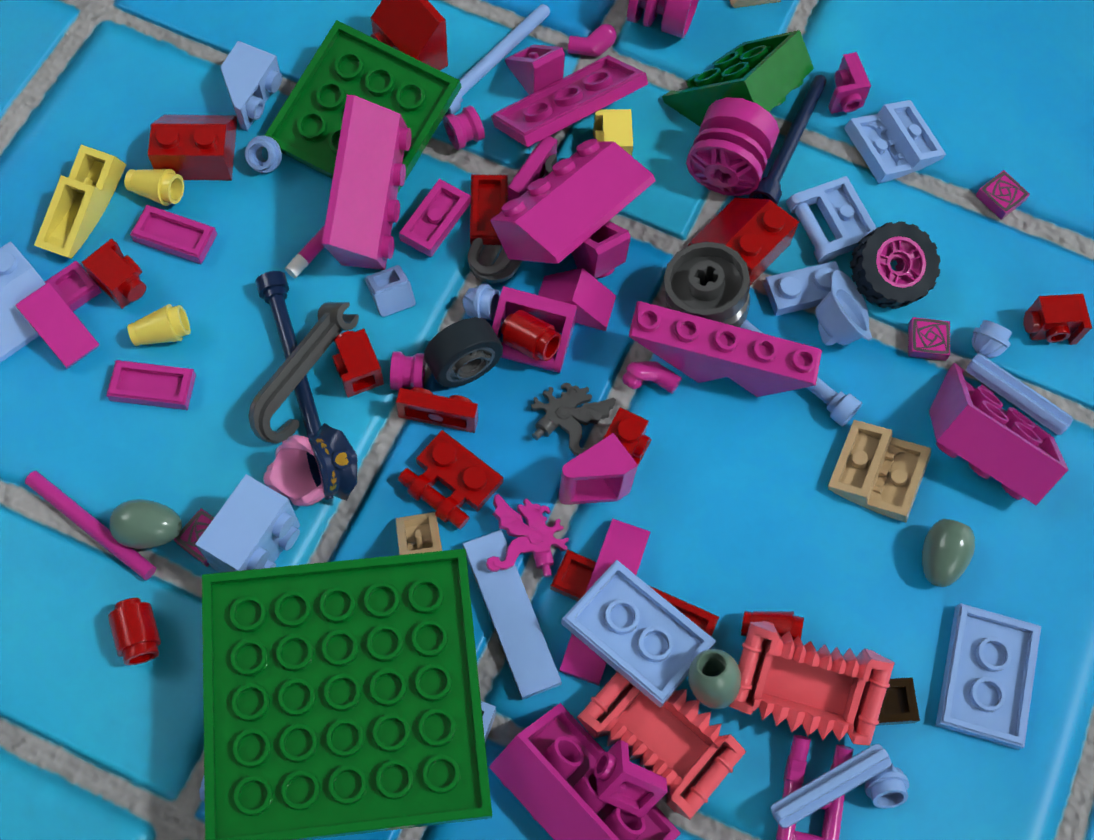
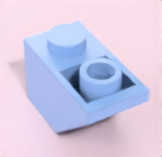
M237 41L220 68L240 127L248 131L254 120H258L263 114L265 103L270 95L279 89L282 82V74L280 73L276 55Z

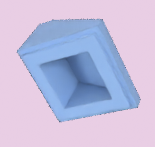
M400 265L365 277V282L382 317L413 307L416 304L410 281Z

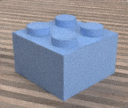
M246 474L195 545L210 566L219 573L276 567L275 561L283 550L288 551L296 542L300 534V529H298L300 523L288 498Z

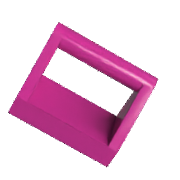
M503 286L492 325L499 339L504 320L508 315L514 314L518 310H524L553 325L555 331L562 333L556 356H553L548 361L542 359L536 361L505 345L503 342H501L503 345L501 358L560 373L576 323L578 306Z
M614 433L563 465L558 496L562 504L613 502L620 500L630 493L638 464Z

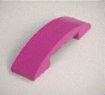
M612 518L587 591L616 560L636 575L650 531ZM571 634L559 672L599 686L607 662L575 635Z

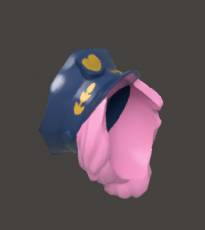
M324 423L316 435L315 432L307 434V437L293 435L288 437L287 440L282 441V445L276 448V459L267 466L263 476L264 484L267 487L286 496L296 506L314 505L323 498L328 500L334 498L333 496L347 501L350 493L357 485V454L342 431Z

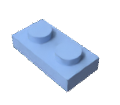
M836 261L766 277L763 285L775 316L818 306L831 291V273L839 270Z

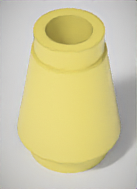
M130 169L125 175L124 184L126 190L161 205L177 204L183 196L184 180L181 175L176 174L172 169Z
M167 304L127 326L130 340L134 346L182 341L183 336L189 335L191 332L190 323L181 305L173 307L171 304Z

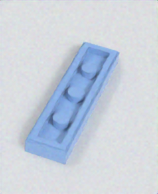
M498 530L463 543V548L466 549L467 559L520 697L524 700L560 686L562 681L516 565L514 564L513 567L507 570L499 569L497 572L488 570L486 566L487 559L490 557H499L500 561H504L506 558L508 545L502 530Z

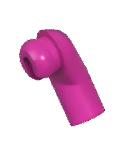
M602 24L588 37L570 35L568 53L594 57L602 55L616 40L617 35L614 27L610 24Z
M656 361L631 362L626 367L627 372L622 376L623 383L632 389L640 388L643 380L652 381L671 394L682 380L680 376Z

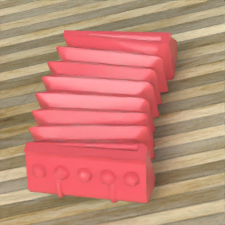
M750 622L746 640L742 643L743 650L738 664L741 671V687L737 698L729 707L749 715L758 708L762 721L772 713L776 727L786 719L791 733L802 725L807 737L817 729L823 741L833 731L839 742L847 733L853 744L870 746L875 727L879 724L878 717L886 690L890 687L889 680L895 662L875 651L865 648L857 656L854 655L851 648L843 656L837 647L830 653L825 644L816 651L811 641L803 645L799 636L793 640L790 631L780 637L774 624L771 622Z
M617 671L595 697L590 698L589 704L577 716L578 720L594 739L608 735L607 746L615 744L619 739L628 743V750H630L629 761L640 758L641 767L665 777L668 789L666 804L674 812L676 811L689 820L692 819L704 803H708L710 795L724 778L733 772V767L746 753L745 749L731 734L719 736L722 723L709 726L711 712L698 714L700 701L698 699L686 701L687 689L676 690L660 708Z

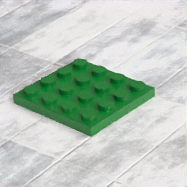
M336 20L264 136H269L276 140L283 154L333 179L347 94L355 95L401 114L407 127L411 129V146L409 151H404L402 163L406 167V181L462 86L460 80Z

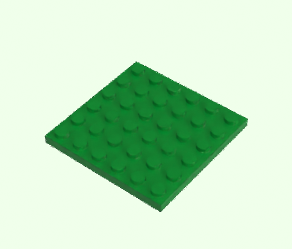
M466 549L202 574L205 840H313L492 818Z

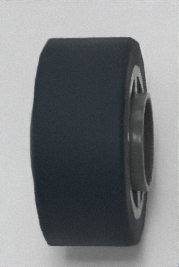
M474 317L460 320L440 331L428 343L424 351V358L440 385L443 387H457L477 380L489 372L501 358L503 345L491 325L485 319Z

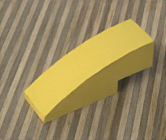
M81 144L69 177L60 176L34 246L72 259L102 217L127 164L113 155Z

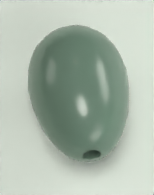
M144 499L129 500L121 503L113 510L110 517L112 537L118 543L135 549L153 548L169 543L180 534L182 528V521L174 510L163 504Z
M941 519L928 531L923 545L922 565L925 577L931 584L939 587L949 586L957 581L967 569L975 550V536L969 526L958 521Z
M708 649L699 653L691 662L688 672L689 686L694 696L704 706L711 709H723L731 705L738 696L741 687V671L737 662L730 654L719 649Z

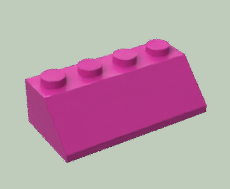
M348 94L344 108L322 245L341 265L385 270L387 259H391L394 252V238L391 236L393 222L397 223L400 215V202L397 200L399 186L402 187L405 183L406 167L402 163L404 151H409L411 146V129L407 127L401 114L358 96Z
M590 139L579 144L576 148L577 152L572 156L555 163L552 167L553 171L547 176L530 183L527 187L528 191L523 195L505 203L501 208L502 211L490 221L508 259L559 264L656 181L654 175L614 141L598 142L597 139Z
M561 703L517 734L489 766L502 784L512 792L529 811L533 819L554 840H675L681 834L656 805L643 818H640L597 799V782L594 768L597 759L605 750Z

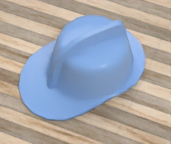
M833 271L830 278L831 291L815 309L816 317L819 321L818 330L823 343L827 346L835 343L848 345L862 337L870 341L872 335L869 329L868 310L862 294L858 292L856 284L843 271Z

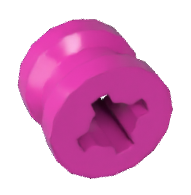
M473 106L464 107L460 114L454 115L450 113L443 117L446 133L456 150L465 148L466 143L469 141L479 142L485 138L483 124Z
M393 351L390 367L391 390L399 391V388L403 387L424 388L426 369L424 353L405 356L400 351Z

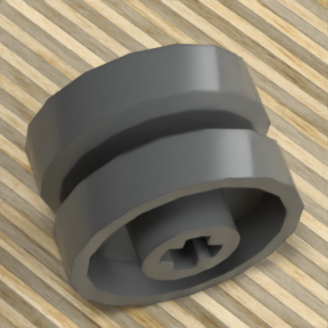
M696 243L677 252L667 264L664 286L668 309L741 327L747 319L750 307V276L747 263L737 251L720 243Z

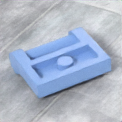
M847 176L798 192L786 201L790 212L797 215L815 247L814 255L819 264L828 263L839 255L853 251L863 237L876 229L874 222ZM817 204L836 240L831 242L827 240L809 207L810 205Z

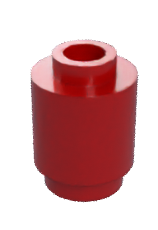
M518 310L514 314L508 315L501 327L503 343L536 361L540 359L544 361L550 360L557 352L561 342V334L555 331L553 325L524 310Z
M129 598L118 602L115 605V610L108 614L117 655L123 657L125 665L142 664L156 658L159 655L158 646L161 644L151 604L141 602L140 598Z

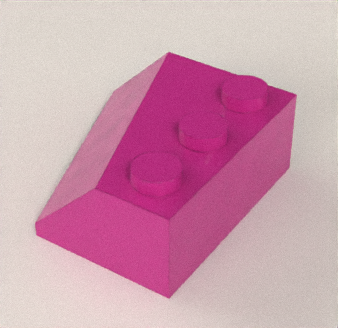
M953 363L929 410L937 441L936 445L948 456L956 458L958 455L968 461L970 468L982 478L989 479L991 476L1002 483V488L1017 500L1025 498L1034 505H1037L1069 470L1054 437L1017 409L1009 407L1005 411L1002 408V402L994 395L992 390L984 384L977 388L972 386L964 379L963 373L965 370L956 363Z

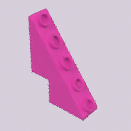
M642 301L636 303L629 331L630 338L697 383L728 377L756 397L816 386L822 350L813 346Z

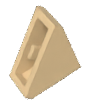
M435 512L396 518L399 555L442 551Z

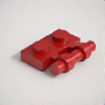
M443 430L416 458L417 464L425 472L417 476L409 468H406L398 477V481L408 488L407 493L417 501L420 499L425 501L436 510L435 515L445 523L450 521L459 529H462L470 518L460 509L466 502L478 512L503 484V477ZM439 481L453 493L445 498L433 486Z

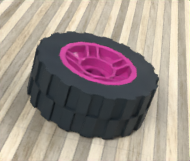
M902 221L894 224L889 222L881 227L879 226L858 242L859 245L854 248L852 253L853 260L850 261V269H852L853 273L851 277L858 287V292L863 294L867 301L878 304V307L896 309L925 297L928 291L934 288L935 280L940 274L939 263L941 261L940 255L937 254L935 243H932L925 231L922 232L914 224L908 225ZM894 260L898 263L895 266L896 271H894L890 265V262Z

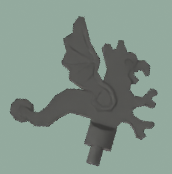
M569 383L561 385V389H566L567 392H562L561 398H555L552 395L553 388L549 387L548 392H543V396L549 401L548 404L540 402L536 397L533 400L534 404H531V410H543L546 413L536 423L537 430L532 434V437L535 440H538L542 435L548 437L559 426L569 434V449L574 455L578 456L589 449L587 447L582 449L579 446L582 438V426L580 424H598L601 419L608 418L609 411L613 409L616 399L611 398L600 402L587 403L591 402L592 395L587 394L589 388L580 389L578 386H571ZM585 403L582 407L576 408L578 405Z

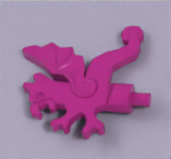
M499 494L495 495L493 504L496 509L492 515L499 521L500 529L506 530L508 536L518 538L510 542L504 561H500L499 557L495 556L487 559L486 566L488 570L492 572H497L499 569L507 570L514 566L519 554L533 552L536 568H542L544 577L552 576L550 566L554 564L550 547L554 545L561 551H565L567 549L565 543L569 540L568 537L556 539L553 536L556 531L564 529L563 526H560L561 520L556 519L554 526L548 527L545 524L547 517L543 516L544 512L547 514L551 512L548 506L532 504L528 499H524V505L519 504L517 506L518 512H516Z

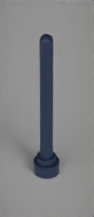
M816 75L813 78L767 177L760 180L758 188L750 193L749 198L770 199L775 204H778L782 196L780 181L827 82L825 76Z
M270 271L258 276L255 283L260 298L264 299L267 304H270L284 356L287 359L298 346L285 303L289 286L284 272ZM305 375L294 391L307 434L315 432L316 435L321 427L308 378Z

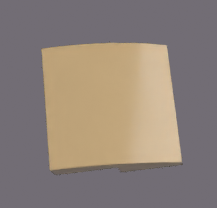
M853 420L828 484V490L876 513L907 523L931 456V448L893 438L891 429Z

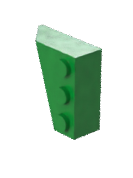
M800 30L743 42L713 62V69L701 74H695L686 80L688 88L680 91L671 90L663 95L662 99L665 104L698 126H701L708 107L716 100L727 97L743 98L757 103L770 112L774 107L786 100L785 96L791 90L798 88L804 83L803 79L814 67Z

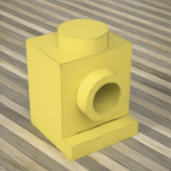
M600 109L596 111L593 124L594 139H597L598 142L614 141L632 156L633 130L631 109Z

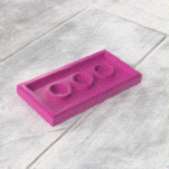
M607 55L499 110L491 118L494 127L522 145L529 147L648 85L645 72Z

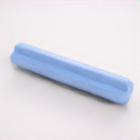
M977 354L966 368L967 373L1055 434H1063L1073 421L1071 415L982 354Z
M880 744L870 746L773 803L770 809L774 819L783 829L792 826L890 768L892 763L888 753Z

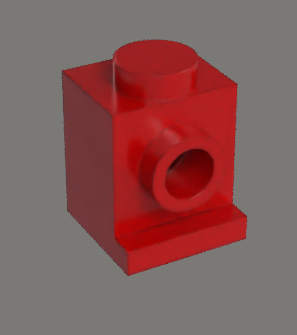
M112 238L81 262L98 287L122 309L130 302L141 298L146 291V285L139 278L142 270L128 255L124 257L118 244Z
M1084 295L1039 296L1024 315V328L1027 333H1030L1031 340L1046 339L1048 342L1054 343L1068 339L1069 345L1077 344L1092 328Z
M365 329L356 332L346 331L339 334L334 339L338 354L333 355L332 358L339 377L342 378L347 398L384 385L381 367Z
M620 407L603 439L614 433L639 466L652 440L645 435L649 421Z

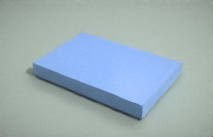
M618 560L606 570L561 621V624L660 708L687 678L693 659L702 651L711 649L716 642L715 639Z
M962 603L958 604L954 612L935 726L1018 750L1024 748L1041 626Z

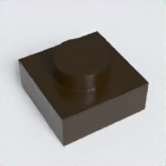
M913 677L890 679V687L886 690L878 717L879 724L876 726L911 724L920 721Z

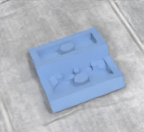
M911 100L884 104L878 114L852 118L844 127L878 183L891 181L921 170L943 159L946 155Z

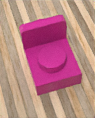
M857 52L843 55L839 69L835 72L837 88H835L828 106L831 114L853 112L863 107L871 84Z
M620 739L608 752H603L596 761L594 775L597 782V799L643 818L668 792L665 777L629 761L628 743Z

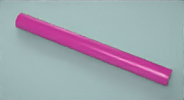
M33 471L26 477L25 484L141 578L148 580L153 576L156 567L133 548L118 543L106 526L40 473Z

